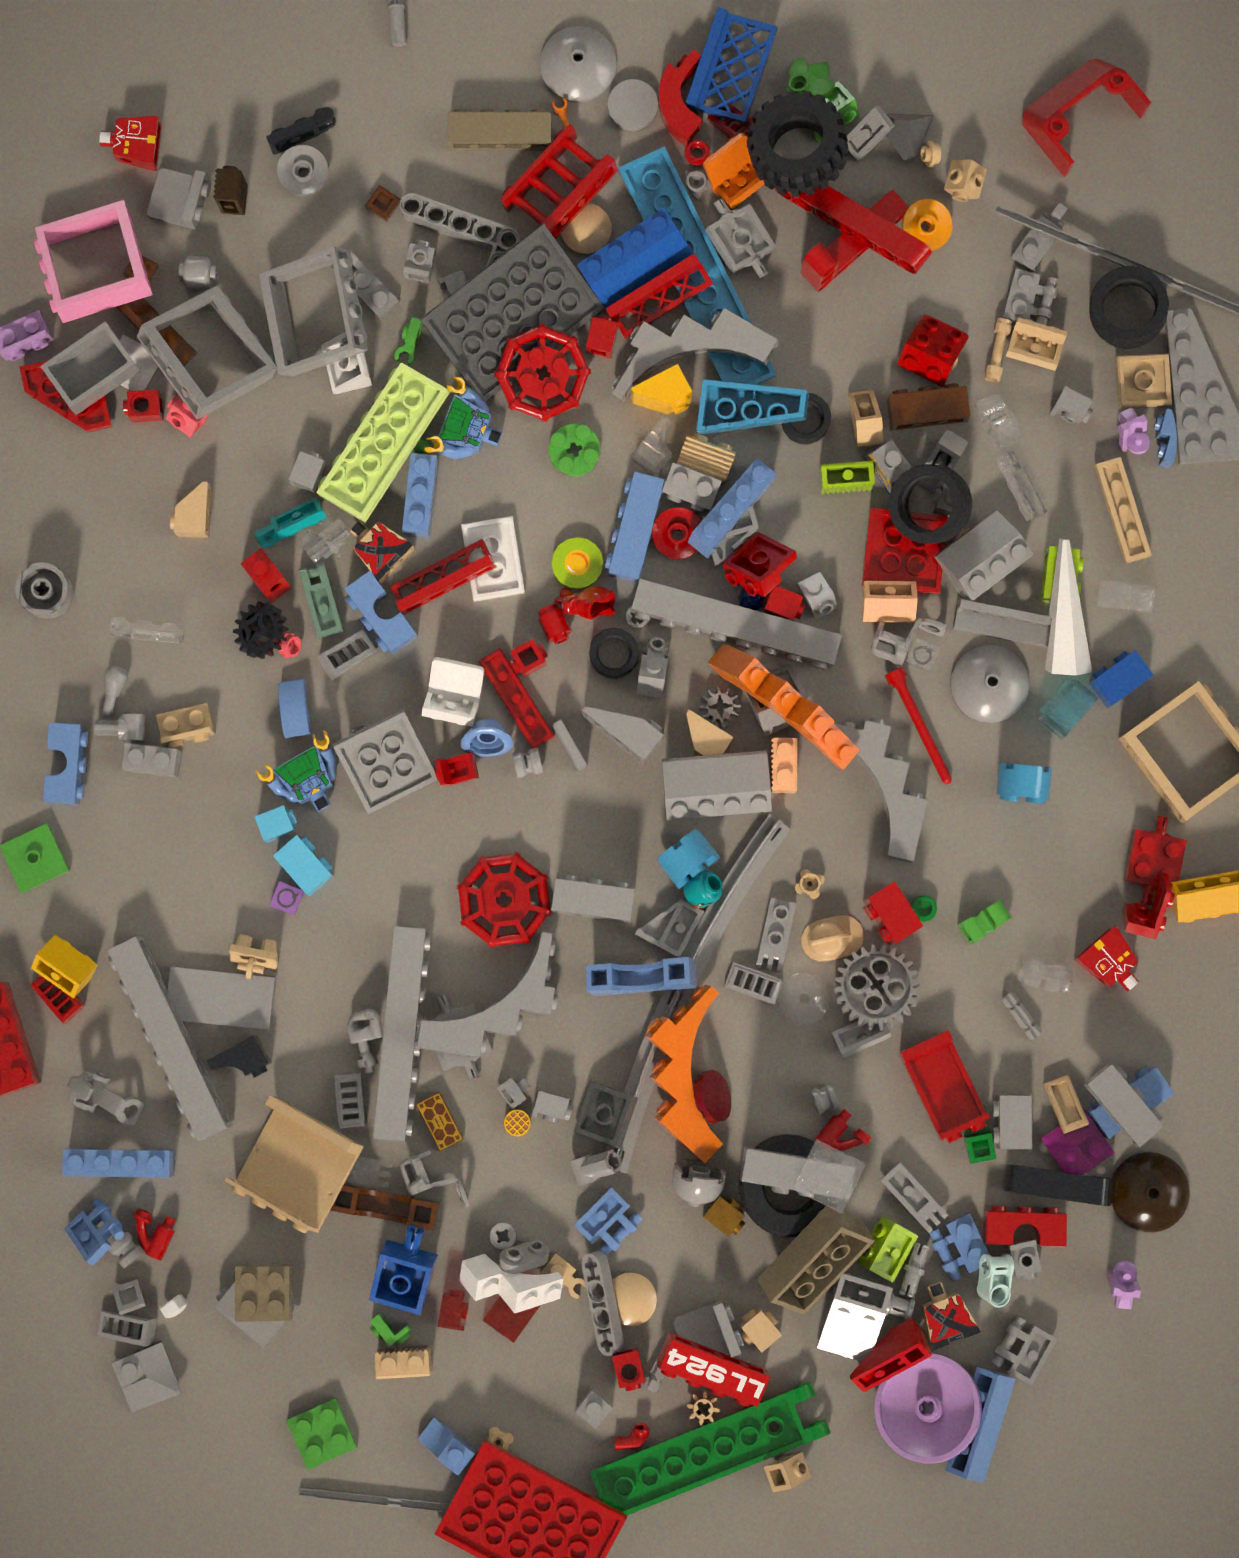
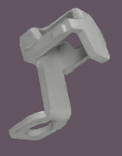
M919 618L906 639L882 631L885 622L880 621L872 642L871 653L902 667L909 645L918 628L943 637L947 625L932 619ZM927 625L937 627L938 629L931 628ZM879 640L894 644L895 646L880 642Z
M99 1071L83 1072L79 1077L72 1076L67 1084V1088L70 1091L69 1101L74 1106L85 1111L93 1112L96 1106L99 1105L115 1115L121 1123L134 1125L145 1106V1103L133 1097L123 1099L107 1089L110 1078ZM135 1105L134 1113L130 1117H126L123 1112L124 1109Z
M431 1150L419 1153L401 1162L400 1170L410 1197L428 1189L454 1183L462 1207L470 1206L458 1178L430 1184L421 1159L432 1155ZM407 1164L410 1165L414 1176L412 1183H410L404 1168Z

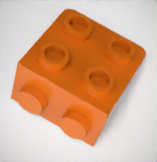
M744 133L731 138L718 151L710 154L703 163L713 193L719 199L723 198L730 210L734 209L764 185V180H759L752 166L747 148V136Z

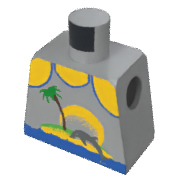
M893 440L884 442L864 456L866 461H873L874 473L889 494L898 477L912 468Z

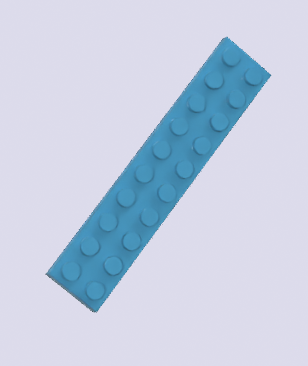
M665 146L619 167L618 172L642 221L665 208L714 283V285L683 303L689 317L711 330L712 326H710V323L717 312L721 313L726 308L751 323ZM699 270L690 275L687 285L697 287L705 282ZM674 286L680 297L682 287ZM707 352L720 381L760 385L775 378L777 375L770 361L764 366L743 356L730 353Z

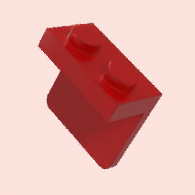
M925 314L921 317L906 341L897 365L944 387L953 365L966 345L969 336L965 332Z

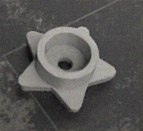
M704 168L699 171L684 170L686 181L683 185L686 191L691 192L696 200L700 199L703 191L712 189L709 181L706 179Z

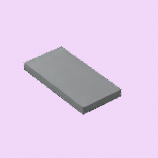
M170 966L167 1000L168 1003H172L175 1007L176 1012L174 1015L178 1021L270 1030L276 978L253 975L252 980L246 979V974Z

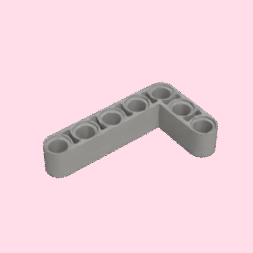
M408 193L400 200L402 216L406 221L491 251L486 267L511 248L505 247L502 244L503 240L512 238L516 243L520 241L519 233L511 227L427 197ZM412 203L419 206L415 212L405 210ZM434 212L443 214L442 219L439 221L431 220L430 216ZM458 221H465L467 226L462 230L454 228V224ZM483 229H487L492 233L485 239L478 236V233Z

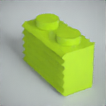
M873 461L821 464L819 468L821 494L827 493L829 495L836 492L840 494V492L845 493L846 491L848 493L851 491L854 493L858 491L860 493L861 490L864 492L868 490L870 492L875 484Z

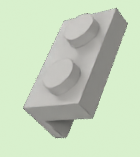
M673 462L662 492L666 493V498L671 501L681 503L684 500L692 503L691 508L705 512L706 509L711 510L713 508L722 480Z

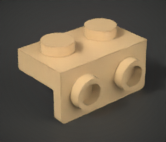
M1017 318L1011 333L1006 357L1056 371L1067 332L1057 327L1036 323L1030 319Z

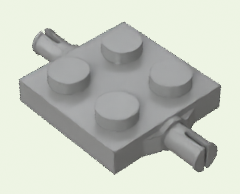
M723 198L716 201L714 205L722 217L717 222L708 226L705 231L730 272L733 274L744 267L752 266L759 279L766 276L769 272L761 259L773 252L777 247L752 206L748 204L741 209L730 211Z
M443 994L442 998L445 1005L441 996L436 997L442 1012L436 1018L428 1021L463 1019L477 1014L473 1002L462 1007L451 1008L447 994ZM488 1039L485 1053L481 1052V1056L492 1052ZM435 1051L443 1072L454 1067L464 1066L469 1081L474 1079L472 1072L475 1079L480 1077L474 1064L479 1057Z

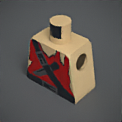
M359 521L350 530L359 540L353 548L380 585L415 550L409 541L380 522L369 529L362 521Z
M942 1282L927 1286L932 1301L922 1305V1312L928 1342L933 1351L981 1332L957 1292L947 1295Z

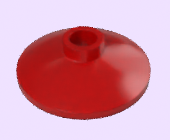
M675 507L662 512L655 520L652 528L654 545L660 553L672 559H684L692 556L698 550L690 545L688 540L695 528L701 523V520L694 512L686 508ZM675 531H681L683 537L681 539H675L673 537V533Z

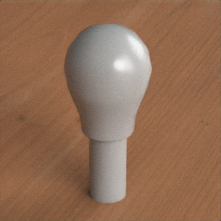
M120 665L109 667L104 674L106 698L102 714L112 716L116 698L120 695L128 680L126 670Z

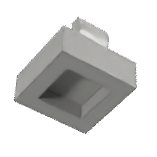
M511 1077L497 1087L510 1108L514 1109L526 1100L522 1092L531 1087L526 1078L515 1083Z

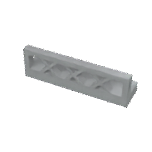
M961 599L957 604L953 629L1048 648L1052 618L1050 616Z

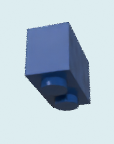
M1136 650L1130 654L1124 651L1113 659L1116 664L1110 669L1103 666L1092 674L1095 679L1089 685L1107 709L1154 676Z

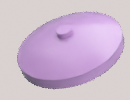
M932 1354L931 1357L879 1384L875 1397L874 1413L880 1434L896 1453L915 1462L934 1464L954 1458L972 1442L980 1425L982 1403L978 1387L966 1369L950 1358Z

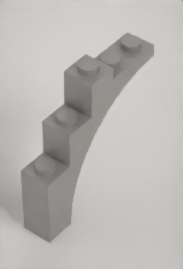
M726 308L721 313L717 312L710 323V326H712L711 330L683 315L681 320L677 319L670 330L672 333L671 337L644 321L641 327L639 325L636 326L631 334L630 339H632V342L630 344L638 351L636 354L632 353L625 365L628 368L623 376L619 375L612 386L614 391L612 394L615 398L625 402L631 394V388L641 383L652 372L671 361L693 354L706 352L730 353L747 357L766 366L779 346V341Z
M871 718L870 721L865 720L862 730L857 729L858 725L851 722L843 721L842 725L834 723L860 750L855 757L872 776L882 796L888 826L885 857L912 863L928 800L922 799L923 794L913 791H907V795L902 794L910 763L904 762V757L889 754L888 758L884 757L891 726L885 725L886 721L878 718Z
M538 933L533 954L524 973L513 988L500 1000L483 1011L463 1019L418 1021L414 1048L477 1058L481 1056V1052L485 1053L487 1037H484V1032L515 1036L516 1031L521 1030L523 1016L519 1015V1011L543 1015L551 1014V1010L556 1009L558 995L554 994L555 988L545 986V982H549L551 976V967L548 966L549 956H553L555 950V941L552 940V933Z

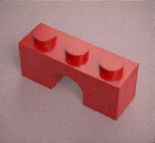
M991 1205V1210H984L983 1242L985 1244L1013 1245V1235L1016 1228L1022 1224H1030L1036 1231L1037 1245L1067 1246V1214L1060 1212L1058 1207H1044V1212H1033V1207L1017 1206V1211H1007V1206Z

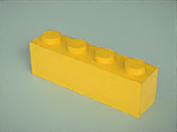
M1239 870L1170 882L1173 883L1172 892L1175 893L1171 910L1178 923L1239 913Z

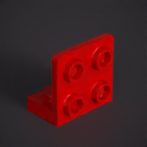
M1162 873L1151 909H1148L1147 906L1141 903L1124 904L1122 915L1125 932L1156 940L1159 931H1164L1167 917L1164 915L1167 907H1172L1175 893L1172 892L1173 883H1170L1168 873Z

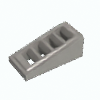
M361 629L319 654L318 662L329 678L334 680L375 653L377 648L364 629ZM358 639L366 649L363 652L355 642ZM350 645L357 656L353 657L347 646ZM340 651L346 658L347 662L344 663L338 655ZM331 657L337 664V668H335L329 660Z
M733 962L724 987L774 1005L783 980ZM738 970L743 971L739 985H734ZM748 974L753 975V978L750 983L749 989H745L744 985L746 979L748 977ZM758 978H762L763 982L759 993L753 992ZM770 981L773 982V985L770 994L767 997L764 996V993L767 984Z
M361 1073L334 1076L339 1129L366 1126ZM356 1081L355 1087H341L343 1082ZM357 1092V1097L344 1099L342 1097V1093ZM358 1102V1108L344 1109L343 1104ZM359 1113V1118L345 1120L346 1114Z
M102 1309L96 1336L143 1347L150 1346L154 1342L157 1319L129 1313L120 1315L117 1311ZM110 1318H114L112 1332H108ZM121 1320H124L122 1334H119ZM132 1322L135 1323L133 1336L130 1335Z

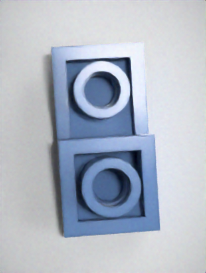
M1166 409L1162 415H1157L1154 430H1157L1155 439L1165 441V443L1161 442L1157 457L1161 458L1159 466L1170 468L1174 463L1176 455L1177 431L1173 412L1171 409Z
M304 679L278 683L284 737L291 738L311 734L306 682Z

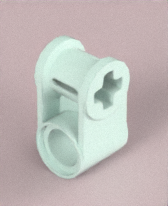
M983 1254L979 1261L977 1294L994 1307L1000 1308L1005 1306L1011 1297L1014 1261L1010 1254H1003L1001 1257H991L989 1254Z

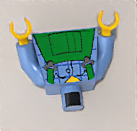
M452 377V379L456 380L457 387L454 389V387L447 385L446 388L450 392L458 393V395L454 394L439 436L427 438V440H431L434 443V448L426 447L425 451L427 453L437 452L440 455L456 460L470 457L474 453H480L484 442L498 447L503 432L490 428L492 416L489 414L488 406L476 392L465 385L462 378Z
M323 730L324 740H317L315 734H313L315 746L272 770L268 763H263L268 769L265 774H260L255 770L259 779L265 781L275 795L290 803L299 802L301 805L311 800L317 812L331 805L324 792L333 787L332 781L335 780L337 775V758L331 744H329V736L325 730Z

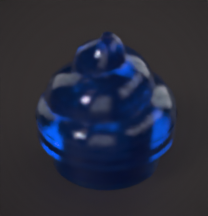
M744 587L742 588L738 596V602L741 607L758 610L764 605L763 596L759 594L752 596Z

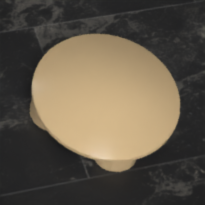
M588 203L561 232L562 239L574 253H595L609 242L612 232L611 220L602 208Z
M630 1272L620 1274L612 1279L621 1325L637 1326L646 1322L654 1313L657 1304V1295L652 1283L643 1275Z

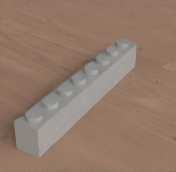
M639 579L631 612L635 613V618L650 621V618L660 620L661 625L669 628H675L676 625L686 627L685 631L694 635H700L701 632L711 634L710 638L716 641L725 642L726 639L736 641L735 645L741 648L751 649V646L761 648V653L776 656V653L786 655V660L795 663H801L802 660L812 663L811 667L820 670H826L827 667L831 668L834 665L842 637L838 633L644 579Z
M394 926L373 1133L374 1139L407 1141V1136H412L413 1120H409L410 1109H415L416 1094L411 1092L412 1083H417L419 1068L414 1067L415 1056H420L421 1050L420 1048H414L418 1021L424 1019V1014H419L420 1003L425 1004L426 988L422 987L423 977L428 976L429 961H424L425 950L430 951L431 935H427V929Z
M135 936L109 949V963L112 969L118 971L120 975L121 989L126 995L129 994L133 1003L131 1005L132 1012L137 1019L140 1018L144 1026L142 1028L143 1035L147 1042L152 1043L155 1049L153 1053L157 1064L164 1068L167 1075L165 1076L166 1084L170 1090H174L178 1098L176 1100L177 1107L182 1114L186 1115L189 1121L187 1127L191 1136L197 1138L198 1142L232 1127L233 1125L184 1022L176 1019L174 1015L176 1012L175 1007L172 1003H168V988L144 937Z

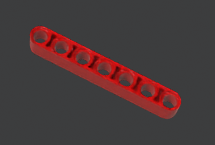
M830 186L823 190L819 187L814 190L815 194L808 196L807 192L800 193V197H792L791 192H787L786 195L780 194L785 199L912 274H917L932 254L929 246L923 241Z

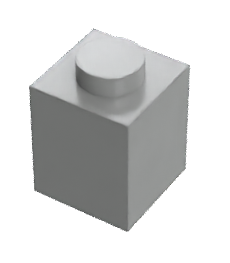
M310 450L307 453L300 451L288 479L290 484L315 494L327 466L325 461L322 460V455Z
M592 1387L575 1408V1413L597 1429L613 1409V1403Z

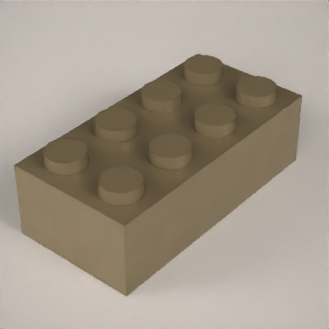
M826 1205L790 1245L782 1251L774 1262L765 1269L757 1280L770 1302L805 1315L875 1240L860 1218Z

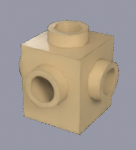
M972 159L952 160L944 190L952 194L953 199L960 202H967L968 199H979L987 169Z

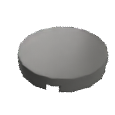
M629 79L620 82L612 89L608 97L607 109L616 126L626 131L635 132L653 123L657 116L659 102L656 92L649 84L642 80Z

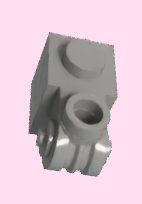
M660 637L649 639V643L643 649L645 655H642L636 694L662 698L668 664L666 657H669L670 651H668L667 642Z

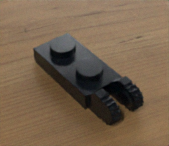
M325 106L322 109H317L311 117L300 118L293 125L273 130L270 135L266 136L272 153L276 155L315 138L330 128L332 129L336 125L332 108Z

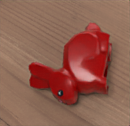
M589 587L579 594H572L568 588H563L560 591V596L554 599L555 603L561 605L564 613L578 614L589 620H593V618L601 615L612 616L616 612L613 608L616 594L613 590L605 587Z

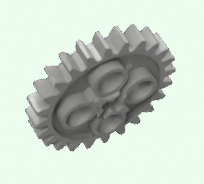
M873 944L871 952H867L864 947H861L860 956L855 952H851L853 960H843L846 969L838 967V973L843 977L835 978V983L840 985V987L834 988V993L842 995L836 999L837 1004H845L841 1009L842 1013L851 1012L849 1021L859 1018V1027L864 1022H868L869 1030H872L874 1024H878L881 1031L883 1030L884 1023H888L893 1028L894 1019L903 1023L902 1014L911 1015L908 1006H917V1002L912 998L920 996V992L913 989L920 986V981L912 980L918 976L917 970L909 971L913 966V962L904 963V953L896 957V948L887 953L885 945L881 947L880 951H876V947ZM877 965H884L887 971L884 974H876L873 968ZM863 969L868 970L877 986L882 984V993L892 1003L891 1006L885 1003L878 989L873 990L872 981L863 973ZM857 979L863 980L866 983L862 989H855L851 984ZM897 985L903 989V992L899 995H892L888 990L890 987ZM872 1000H876L881 1003V1007L878 1010H870L867 1004Z

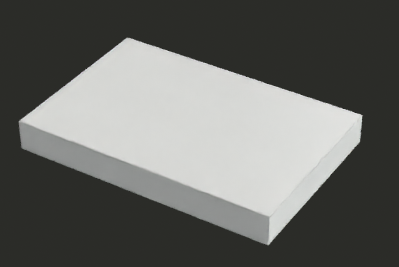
M513 516L461 524L465 547L483 539L497 568L470 581L473 601L525 594ZM481 547L471 552L468 562L472 563L485 556Z

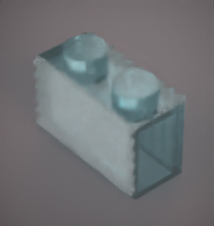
M1077 678L1072 679L1071 682L1066 679L1056 690L1059 693L1058 697L1054 701L1048 699L1039 710L1042 715L1038 720L1060 739L1068 735L1099 699Z

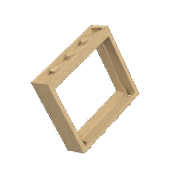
M1199 681L1118 738L1180 823L1187 821L1238 784L1239 772L1189 808L1136 736L1195 694L1239 753V728L1231 725L1227 719L1229 715L1221 705H1216L1211 698L1213 693L1206 684H1201Z

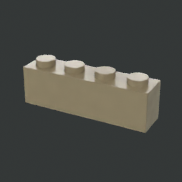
M455 109L454 112H448L449 150H546L552 143L551 112H546L544 109H533L531 112H521L518 109H507L505 112H495L493 109H481L480 112Z

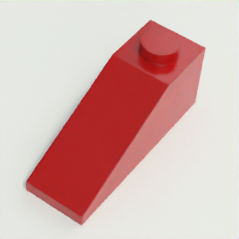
M912 1318L889 1330L850 1374L851 1381L862 1392H866L931 1357L932 1354L925 1331Z

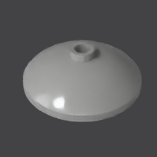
M574 26L562 29L547 41L541 53L540 71L544 83L553 94L561 99L565 98L569 102H587L599 97L610 87L616 74V55L611 43L604 35L592 28ZM576 55L583 57L581 61H575L573 58Z
M984 645L968 651L959 659L952 671L950 687L956 705L966 716L982 723H998L1012 717L1021 709L1028 696L1029 677L1023 662L1013 652L996 645ZM988 678H995L997 681L996 686H990Z

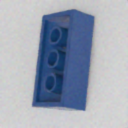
M662 208L578 263L577 266L606 309L694 253L669 212Z

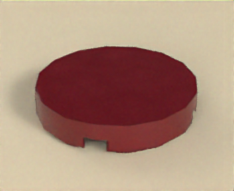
M715 1070L701 1072L698 1075L699 1079L695 1080L694 1099L699 1112L703 1111L705 1114L703 1118L707 1122L713 1124L726 1121L732 1108L731 1094L726 1080Z

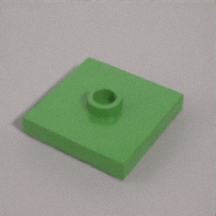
M48 823L0 845V849L20 893H25L70 871Z

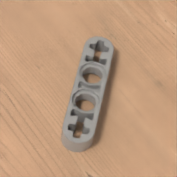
M594 1251L584 1255L582 1258V1270L598 1349L603 1355L611 1356L621 1352L624 1347V1339L608 1259L603 1252ZM598 1283L604 1289L603 1297L597 1293L596 1286ZM602 1310H605L609 1315L608 1323L602 1318Z

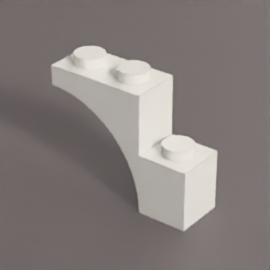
M482 1254L462 1261L459 1281L475 1301L499 1294L514 1313H518L560 1299L563 1277L559 1272L544 1275L509 1274L501 1270L499 1265L486 1254Z

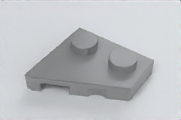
M680 899L639 928L635 935L680 958L704 911Z

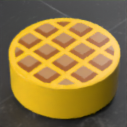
M512 1110L504 1119L506 1131L513 1136L524 1135L531 1125L529 1115L523 1110Z

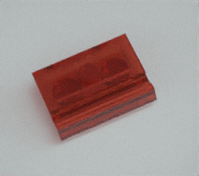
M499 1296L482 1321L514 1343L540 1305L514 1313L502 1297Z

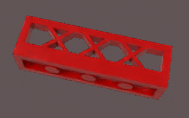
M692 254L607 307L606 310L609 316L615 322H618V328L624 338L627 339L631 336L636 326L639 325L641 327L644 321L651 324L714 285L700 259L695 254ZM699 270L705 282L697 287L687 285L690 275ZM670 287H682L680 298L675 301L665 299L667 290ZM651 299L660 301L657 312L654 314L643 313L646 302ZM628 313L638 315L636 325L627 330L620 318Z
M481 539L390 587L397 599L395 603L399 611L406 615L497 568L485 541ZM481 547L485 556L472 563L468 562L471 552ZM466 555L464 560L459 559L460 557ZM453 561L463 563L461 569L449 575L445 574L449 563ZM443 567L441 572L436 571L437 569ZM429 573L440 575L436 582L426 587L422 586L425 576ZM408 584L417 587L414 593L402 598L399 591L400 588Z

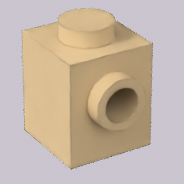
M761 1308L757 1311L751 1309L741 1318L743 1323L740 1327L743 1332L740 1335L749 1346L755 1344L761 1353L782 1336L775 1326L779 1322L769 1310L764 1313Z
M803 1452L783 1455L764 1466L772 1492L792 1489L812 1477Z

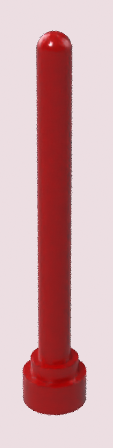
M904 667L884 675L888 685L891 684L893 689H897L944 784L951 783L952 777L906 685L908 681Z

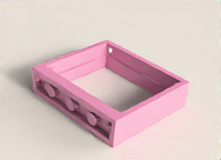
M124 200L35 227L37 238L33 239L38 254H42L39 264L43 274H47L48 277L44 279L47 292L53 296V299H49L52 312H58L63 323L153 295L132 218ZM120 223L134 277L63 299L49 245Z

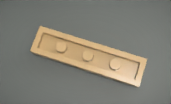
M1121 457L1096 464L1094 467L1125 564L1151 557L1152 554Z

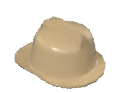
M847 915L817 920L810 923L804 929L801 937L802 947L811 959L819 962L848 957L851 955V952L856 953L861 948L864 941V931L861 924L855 918Z

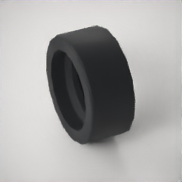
M809 393L808 404L815 406L821 415V423L814 432L808 434L801 433L792 426L791 422L781 424L788 438L798 444L808 445L818 442L825 436L830 426L831 412L829 406L821 397L814 393Z
M614 627L604 629L594 637L590 644L589 656L591 664L597 673L606 678L617 679L625 677L633 671L637 664L639 655L637 641L624 629ZM611 638L624 641L630 652L626 664L615 669L603 665L598 654L601 644Z

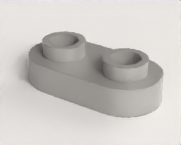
M533 1240L504 1249L500 1253L499 1267L506 1273L518 1274L543 1266L548 1261L549 1248L541 1241Z

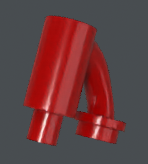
M843 1109L838 1116L833 1115L814 1140L828 1151L840 1152L852 1149L863 1143L868 1146L871 1137L858 1128L856 1132L852 1133L855 1136L854 1138L839 1141V1137L848 1127L846 1122L852 1116Z
M138 1208L136 1212H133L132 1216L136 1218L137 1236L140 1246L146 1255L162 1261L175 1233V1230L172 1228L176 1219L166 1216L163 1224L157 1225L150 1239L146 1223H151L152 1214Z

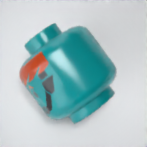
M702 870L695 877H689L691 881L683 888L685 898L696 908H705L718 901L722 896V881L709 870Z

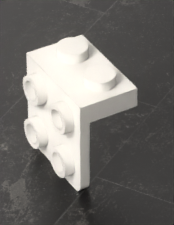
M435 657L432 661L428 693L421 716L473 727L479 708L484 668Z

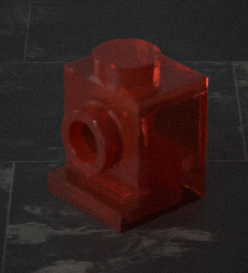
M450 1289L449 1293H443L437 1327L460 1331L465 1330L466 1323L461 1322V1318H467L469 1303L464 1302L465 1291Z

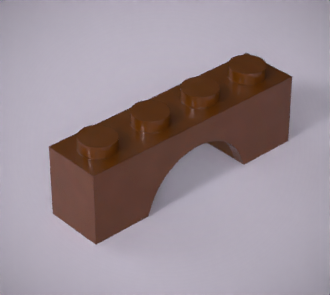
M344 1184L330 1211L379 1218L407 1226L416 1225L417 1228L434 1230L440 1202Z

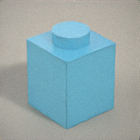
M284 805L255 816L263 841L266 843L296 832L294 825L298 824L296 816L292 809L288 810Z

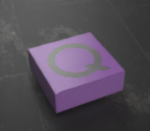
M279 881L269 906L295 915L304 891Z

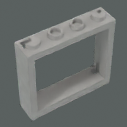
M333 246L259 274L278 374L294 377L368 351L367 333L364 330L363 312L358 300V286L354 279L353 260L349 250ZM333 264L348 344L299 361L284 282Z
M218 286L142 324L137 335L138 340L197 420L268 382L277 370L273 357L266 353L257 335L250 331L244 317L236 312L227 294L222 293ZM211 304L258 370L206 398L158 331Z

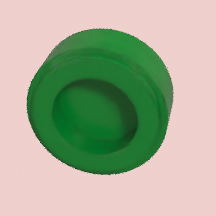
M926 895L915 898L910 905L921 922L930 921L937 913L936 902Z

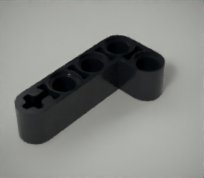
M1008 1164L1004 1191L1093 1205L1111 1206L1115 1179Z

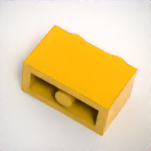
M54 935L36 954L31 969L74 999L92 979L98 965L90 957L83 955L72 947L69 942Z

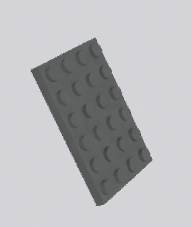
M540 224L419 320L469 387L486 402L502 389L497 377H494V372L497 371L507 344L506 340L509 337L513 338L533 329L539 323H544L546 327L571 335L603 310L604 306L545 224ZM545 337V346L554 348L559 344V342ZM538 338L521 345L520 348L523 351L538 346ZM516 351L508 371H515L520 355ZM513 376V377H508V378H509V381L511 382V381L514 380L516 377Z

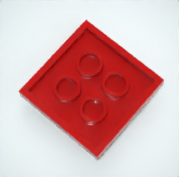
M870 508L861 586L864 585V581H916L917 592L939 595L943 569L934 556L945 548V542L935 544L915 542L898 531L890 518L889 510ZM910 512L912 520L925 530H935L942 527L948 521V516Z

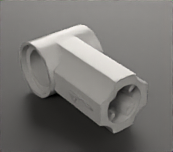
M612 1149L596 1155L591 1153L570 1160V1164L577 1185L582 1186L597 1181L600 1177L619 1172L622 1161L620 1155Z

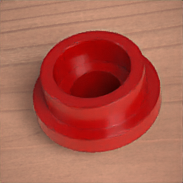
M693 140L685 147V159L691 165L701 166L710 155V148L702 140ZM695 150H699L702 155L695 157L692 153Z

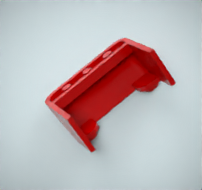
M1095 58L1087 61L1028 106L1022 115L1023 127L1064 177L1069 174L1075 162L1059 143L1069 132V122L1063 115L1066 111L1100 85H1103L1111 94H1120L1140 119L1145 115L1152 103L1124 69L1101 59Z

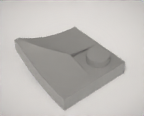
M162 1341L111 1363L132 1413L182 1394Z

